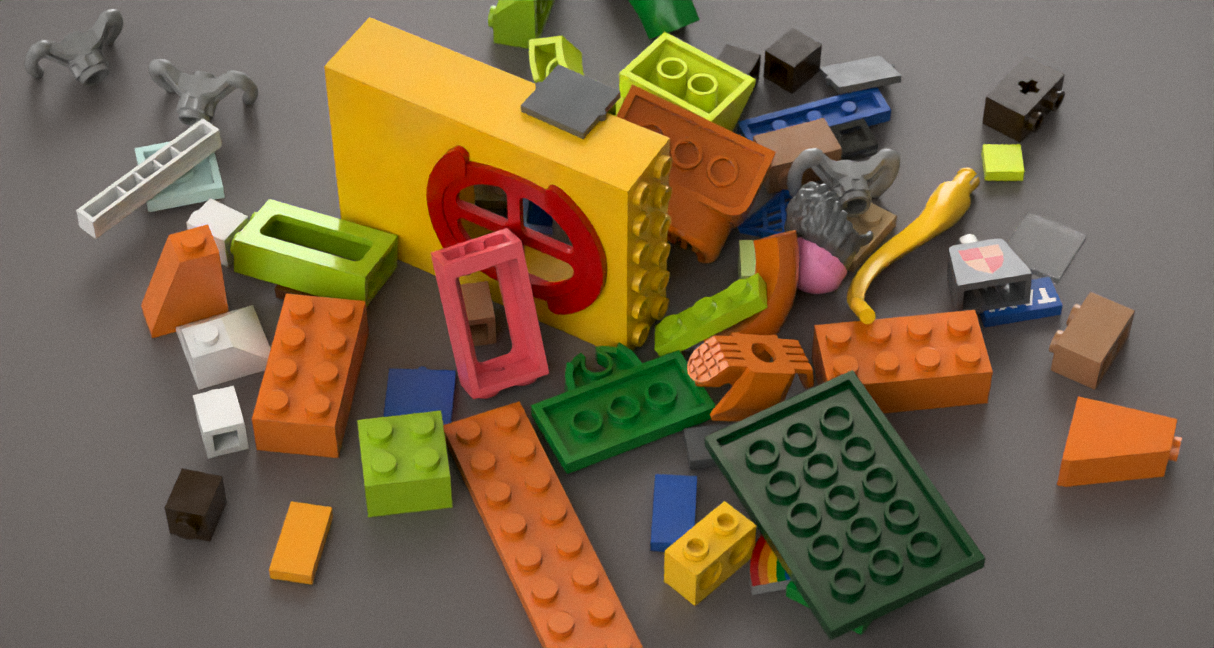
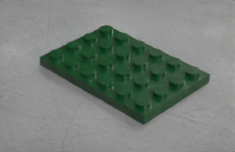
M853 370L704 437L705 448L830 640L984 568V555Z

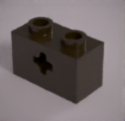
M1026 55L986 96L982 124L1021 143L1031 131L1034 133L1038 131L1045 116L1051 110L1055 112L1062 104L1065 92L1062 90L1065 74Z

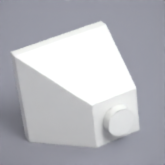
M253 305L176 327L178 338L198 390L265 371L271 348Z

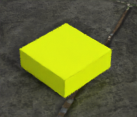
M983 144L981 155L985 181H1023L1024 164L1021 144Z

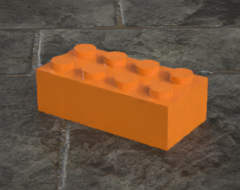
M296 294L285 295L252 416L257 450L339 458L369 335L366 301Z
M975 310L875 319L870 324H864L862 321L814 325L812 361L818 385L853 370L883 414L988 403L993 370Z

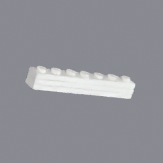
M202 118L77 209L76 213L80 228L95 239L100 237L222 147L220 130Z

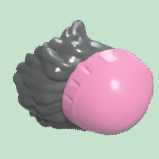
M811 181L804 184L788 203L784 230L785 232L797 231L800 253L797 289L818 295L830 293L839 288L847 275L855 255L861 247L872 242L874 234L869 230L866 234L859 235L853 228V224L847 220L848 213L842 209V204L836 191H829L827 184L819 185Z

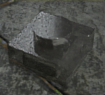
M864 118L830 127L842 148L841 160L853 161L877 154L878 142Z

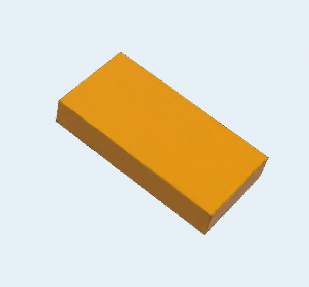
M290 502L269 567L270 579L313 584L333 519L332 507Z

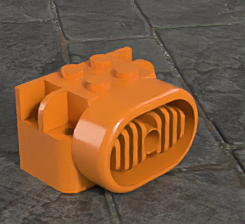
M632 85L616 117L670 138L669 157H672L673 164L669 173V186L672 188V194L668 203V215L671 216V224L668 230L667 241L676 244L677 240L681 241L680 247L685 250L688 244L692 246L691 251L697 254L698 262L712 263L719 257L732 228L738 227L747 218L763 183L766 182L776 152Z

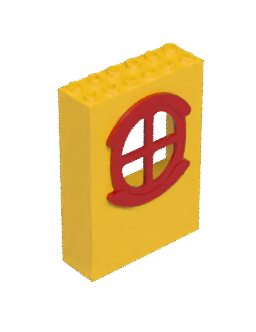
M369 17L324 66L341 219L398 235L397 259L432 275H435L431 252L508 228L522 241L538 321L597 347H617L619 342L632 351L636 346L641 347L648 337L652 324L656 319L661 320L664 317L669 306V298H666V286L670 278V272L667 271V258L671 246L667 243V236L671 224V216L668 215V203L672 194V188L669 186V173L673 164L672 157H669L670 138L606 113V120L599 121L588 135L581 139L521 112L522 103L536 89L535 83ZM474 185H492L503 189L507 195L508 219L475 206ZM523 198L532 201L547 212L567 234L572 246L525 227ZM495 266L459 277L460 285L488 281L492 301L504 306Z

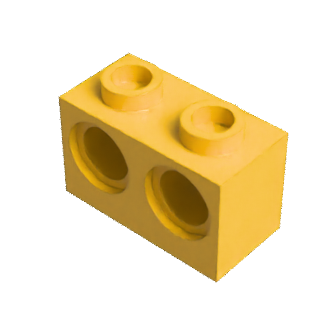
M722 502L665 550L664 582L696 606L751 559L755 547L756 525L727 502Z

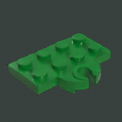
M620 342L617 347H595L597 364L606 368L602 372L589 371L586 368V357L582 353L576 355L571 362L566 364L565 393L531 405V416L566 474L679 432L683 428H689L712 419L710 413L716 407L705 388L696 386L694 380L688 375V362L680 350L642 363L631 349Z

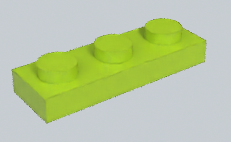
M759 273L746 279H739L733 282L727 289L711 297H704L698 300L694 306L676 315L672 314L665 317L659 324L655 325V351L660 357L677 350L681 352L766 309L767 285Z

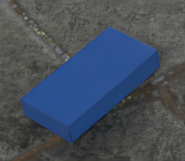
M655 474L650 551L665 552L668 547L695 526L697 476Z

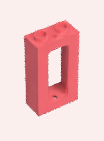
M506 228L431 252L460 385L472 399L491 398L496 396L501 390L515 385H530L537 378L548 375L549 369L522 241ZM495 266L511 336L512 349L508 354L484 362H478L459 277Z

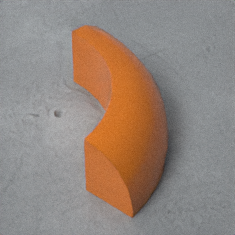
M796 230L753 240L756 255L755 274L759 273L767 285V308L715 335L729 336L734 332L753 335H777L780 332L793 306L799 281L800 253Z

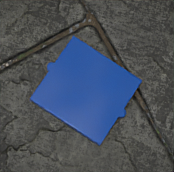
M421 366L419 369L389 368L383 417L441 411L443 425L452 423L456 370H431L425 366Z

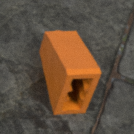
M208 224L168 235L141 303V309L152 339L176 332L177 326L229 312L220 254Z
M1078 396L1062 457L1057 485L1069 487L1164 477L1168 460L1177 462L1182 437L1174 436L1178 419Z

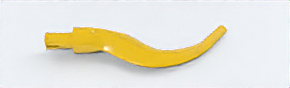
M962 168L957 172L952 181L939 184L931 194L918 218L883 244L857 271L847 291V303L849 308L864 324H870L876 318L874 310L865 301L866 291L872 281L892 263L955 225L967 212L971 203L970 194L980 184L979 177L974 178L976 172L973 169Z

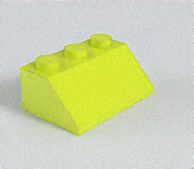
M666 32L659 36L619 73L620 97L626 98L631 86L635 85L730 131H733L756 82V79Z

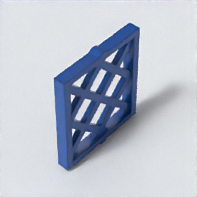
M782 189L738 226L739 232L760 238L785 232L786 208L790 202H786L785 199L793 198L790 196L789 190ZM781 210V213L768 217V213ZM779 219L782 221L769 226V222ZM763 224V228L756 227ZM782 228V231H781V232H779V231H773V230Z

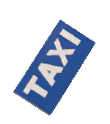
M1045 277L1031 280L1030 303L986 310L983 313H979L984 327H991L1061 315L1063 305L1051 278Z

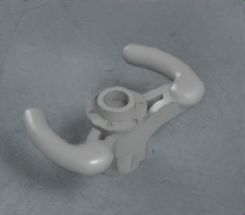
M117 9L106 10L99 15L93 27L86 33H81L80 31L70 33L60 43L44 39L33 44L25 56L24 66L26 72L34 78H41L44 74V69L38 62L45 58L68 67L75 80L80 81L85 87L98 84L109 74V69L107 68L109 62L102 53L104 45H112L120 35L124 25L122 14Z
M154 59L149 64L148 72L152 80L167 92L172 93L175 91L180 97L176 110L179 114L178 119L188 126H193L202 118L210 122L214 118L217 103L236 88L244 91L242 101L246 105L253 104L259 96L258 87L247 74L240 71L230 70L219 77H215L213 74L205 71H195L194 75H188L181 72L170 61L165 59Z
M818 148L806 149L793 161L788 171L787 187L791 197H795L798 190L802 187L801 181L804 171L812 168L821 180L829 186V191H836L842 204V209L848 213V217L860 216L869 209L872 198L880 197L896 179L900 169V155L895 150L882 149L866 161L830 160Z

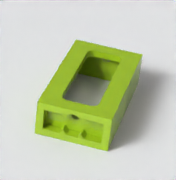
M269 199L258 212L252 214L249 223L242 231L234 235L230 252L234 255V272L319 297L366 301L367 307L397 268L398 235Z

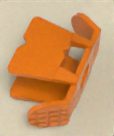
M734 332L729 336L714 335L693 351L687 364L688 375L694 380L696 386L721 387L727 383L732 385L730 390L711 411L710 416L714 421H741L783 402L796 373L805 389L814 386L813 369L803 349H801L799 341L779 339L777 335L773 334L753 335Z

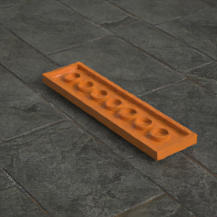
M520 401L443 425L445 442L542 647L643 648Z

